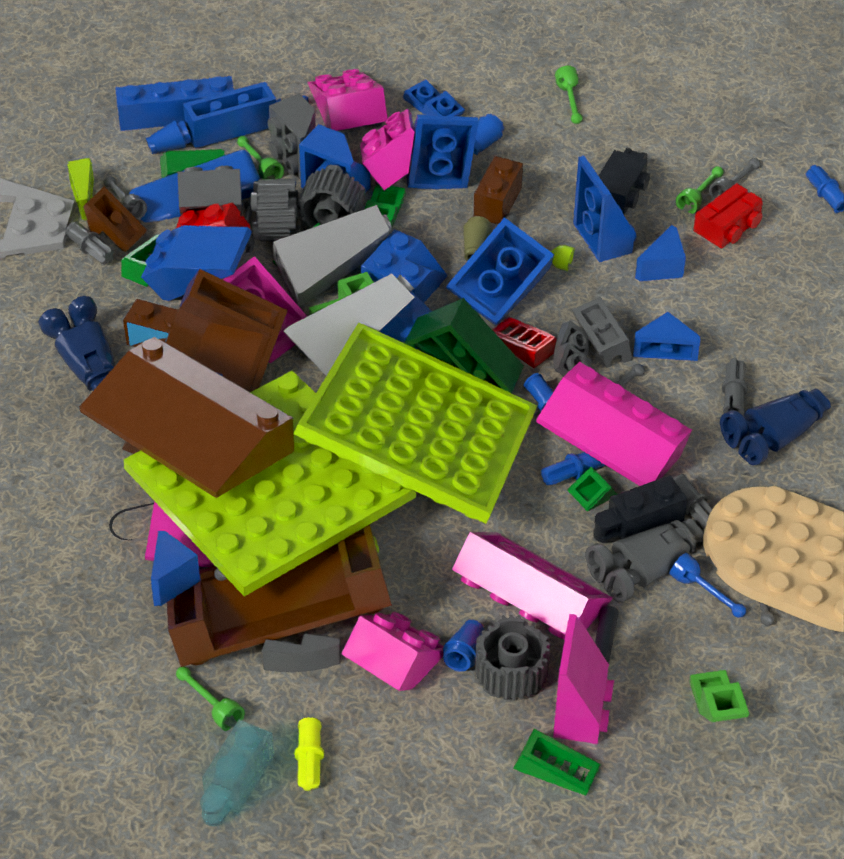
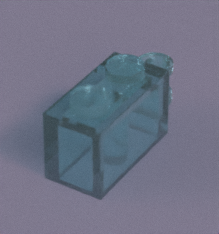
M240 719L238 720L202 777L204 795L201 798L200 805L202 820L206 825H220L230 811L236 814L240 813L274 758L273 733Z

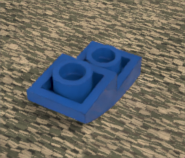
M426 79L404 91L403 99L424 115L460 116L464 114L465 109L447 91L440 94Z

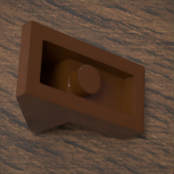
M105 186L83 206L90 232L94 231L100 234L103 231L124 252L129 250L148 231Z

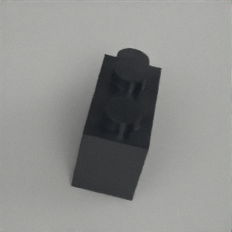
M626 148L624 152L614 150L598 175L624 215L629 208H635L639 198V190L645 191L650 180V173H647V153L633 151L631 148Z
M671 475L611 496L609 509L601 511L595 516L593 537L598 542L607 543L618 538L620 540L675 520L683 522L685 520L688 498Z

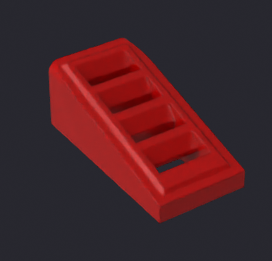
M508 317L492 329L515 356L532 368H536L554 354L557 338L514 318ZM509 326H510L511 328H513V329H512L510 332H508L507 334L501 333L502 331H504V330H505L506 328H508ZM517 333H520L518 337L513 338Z

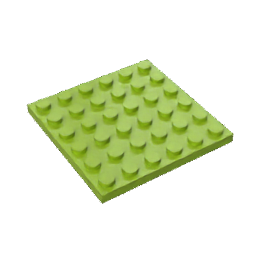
M358 322L298 422L294 435L305 439L310 444L318 445L331 451L342 459L361 465L374 474L393 480L404 488L423 494L436 503L444 504L471 519H476L486 524L538 405Z
M293 371L250 392L293 417V432H295L298 422L316 394ZM294 435L293 453L218 498L213 497L141 450L123 459L124 469L244 597L416 498V491L404 488L393 480L374 474L367 468L350 460L342 459L335 453L318 445L310 444L305 439Z

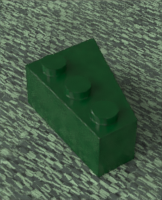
M464 298L417 317L404 344L413 348L417 346L428 355L512 393L524 367L521 361Z

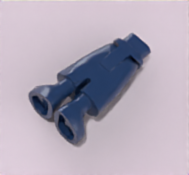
M80 296L71 302L68 309V314L74 328L71 329L65 313L58 308L45 311L40 316L38 323L44 335L56 339L55 348L68 367L86 385L89 391H94L115 367V362L102 325L94 321L98 308L96 303L90 296Z
M818 389L811 391L802 390L799 393H793L746 410L744 416L738 411L731 410L721 416L720 428L726 443L734 449L739 446L738 452L743 459L750 465H759L767 459L769 449L778 452L808 430L815 421L822 418L823 412L831 408V403Z

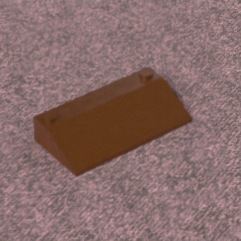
M199 269L187 286L165 343L212 371L223 374L224 378L248 392H252L260 386L288 310ZM125 441L122 447L123 450L132 454L140 451L127 441Z
M156 337L148 339L130 349L79 406L82 414L215 498L220 497L294 452L293 417Z
M371 526L364 527L245 597L228 579L219 581L215 578L216 566L200 570V582L167 602L168 631L181 667L190 664L201 665L211 658L265 643V639L276 640L361 614H375L382 611L385 607L392 606Z

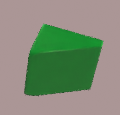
M592 467L567 489L587 512L609 501L611 496L618 494Z

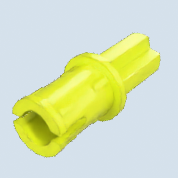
M312 717L299 720L298 747L294 751V757L298 760V786L302 787L304 791H311V789L319 787L320 760L324 758V750L320 747L322 723L320 720Z

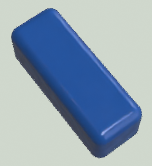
M239 150L194 166L203 170H215L218 166H232L234 169H240L242 199L251 197L253 183L260 179L251 155L246 150ZM178 173L136 187L129 193L140 196L147 205V211L140 219L143 222L149 223L180 217Z

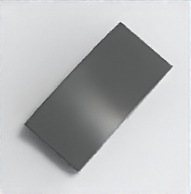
M570 320L563 323L560 328L553 358L554 370L563 377L577 363L581 362L589 367L592 361L587 357L591 341L584 330Z
M304 633L301 645L284 640L273 641L265 639L262 650L264 670L275 672H305L338 665L341 660L340 639L323 634L312 635Z

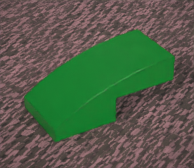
M376 183L371 201L367 200L365 209L377 205L381 214L387 215L391 228H393L406 197V189L390 186L384 190L379 183Z

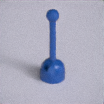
M684 553L674 563L670 570V575L678 582L683 584L697 582L732 609V614L735 617L740 618L746 614V608L743 604L734 603L700 576V564L691 555Z

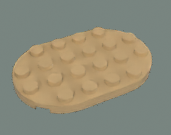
M777 486L744 488L722 498L712 509L703 535L706 556H710L717 567V575L731 588L753 600L818 626L844 632V512Z

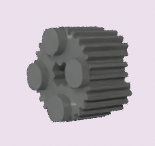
M328 165L325 170L321 169V171L317 170L315 174L312 173L308 177L298 200V212L303 217L302 226H307L308 230L318 223L322 225L361 211L366 194L365 187L359 184L358 181H354V177H349L348 173L343 174L342 168L338 165Z
M259 179V181H254L253 192H251V209L256 211V221H253L254 240L277 241L299 233V226L296 227L299 209L298 189L295 190L296 179Z
M503 615L502 619L494 623V627L489 625L487 631L483 630L482 636L479 635L476 642L475 672L476 678L479 679V684L483 685L484 691L493 697L499 698L504 696V700H507L508 697H511L512 700L519 697L521 700L524 695L527 697L536 695L541 690L542 684L546 682V677H548L549 636L541 633L540 629L535 630V625L528 626V622L521 619V615H518L516 618L513 615H510L509 618Z

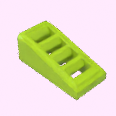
M90 158L69 161V164H67L70 185L82 220H87L83 206L93 197L94 175Z

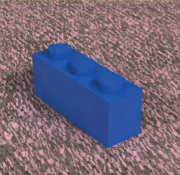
M262 82L183 103L185 125L194 147L199 148L269 129L267 123L268 119H270L269 105L277 103L276 98L268 84Z

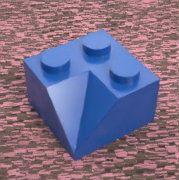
M318 124L299 144L301 188H304L308 177L312 173L315 174L317 170L321 171V169L325 170L328 165H338L341 167L343 174L348 173L349 177H354V181H358L359 184L365 187V193L371 188V173L363 164L353 160L343 133Z
M395 229L361 265V273L368 272L373 282L390 274H393L396 278L401 274L414 288L412 292L423 303L447 278L446 272L421 240Z

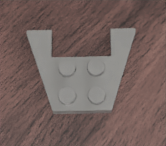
M0 178V202H14L4 238L0 239V259L13 254L24 253V255L64 249L67 238L65 231L71 223L75 209L74 200Z

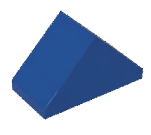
M671 225L637 258L635 279L638 281L683 278L686 256L677 227Z
M666 312L635 332L633 357L697 361L700 336L671 313Z
M158 531L151 575L154 606L164 605L200 582L198 555L166 531Z

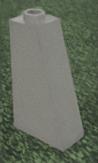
M375 205L274 241L273 258L294 302L298 306L307 303L364 263L389 236V233L392 232L391 224L387 215H382L378 206Z
M390 274L288 326L283 332L327 376L358 322L380 331L414 298L410 293L414 288L401 274L397 278Z

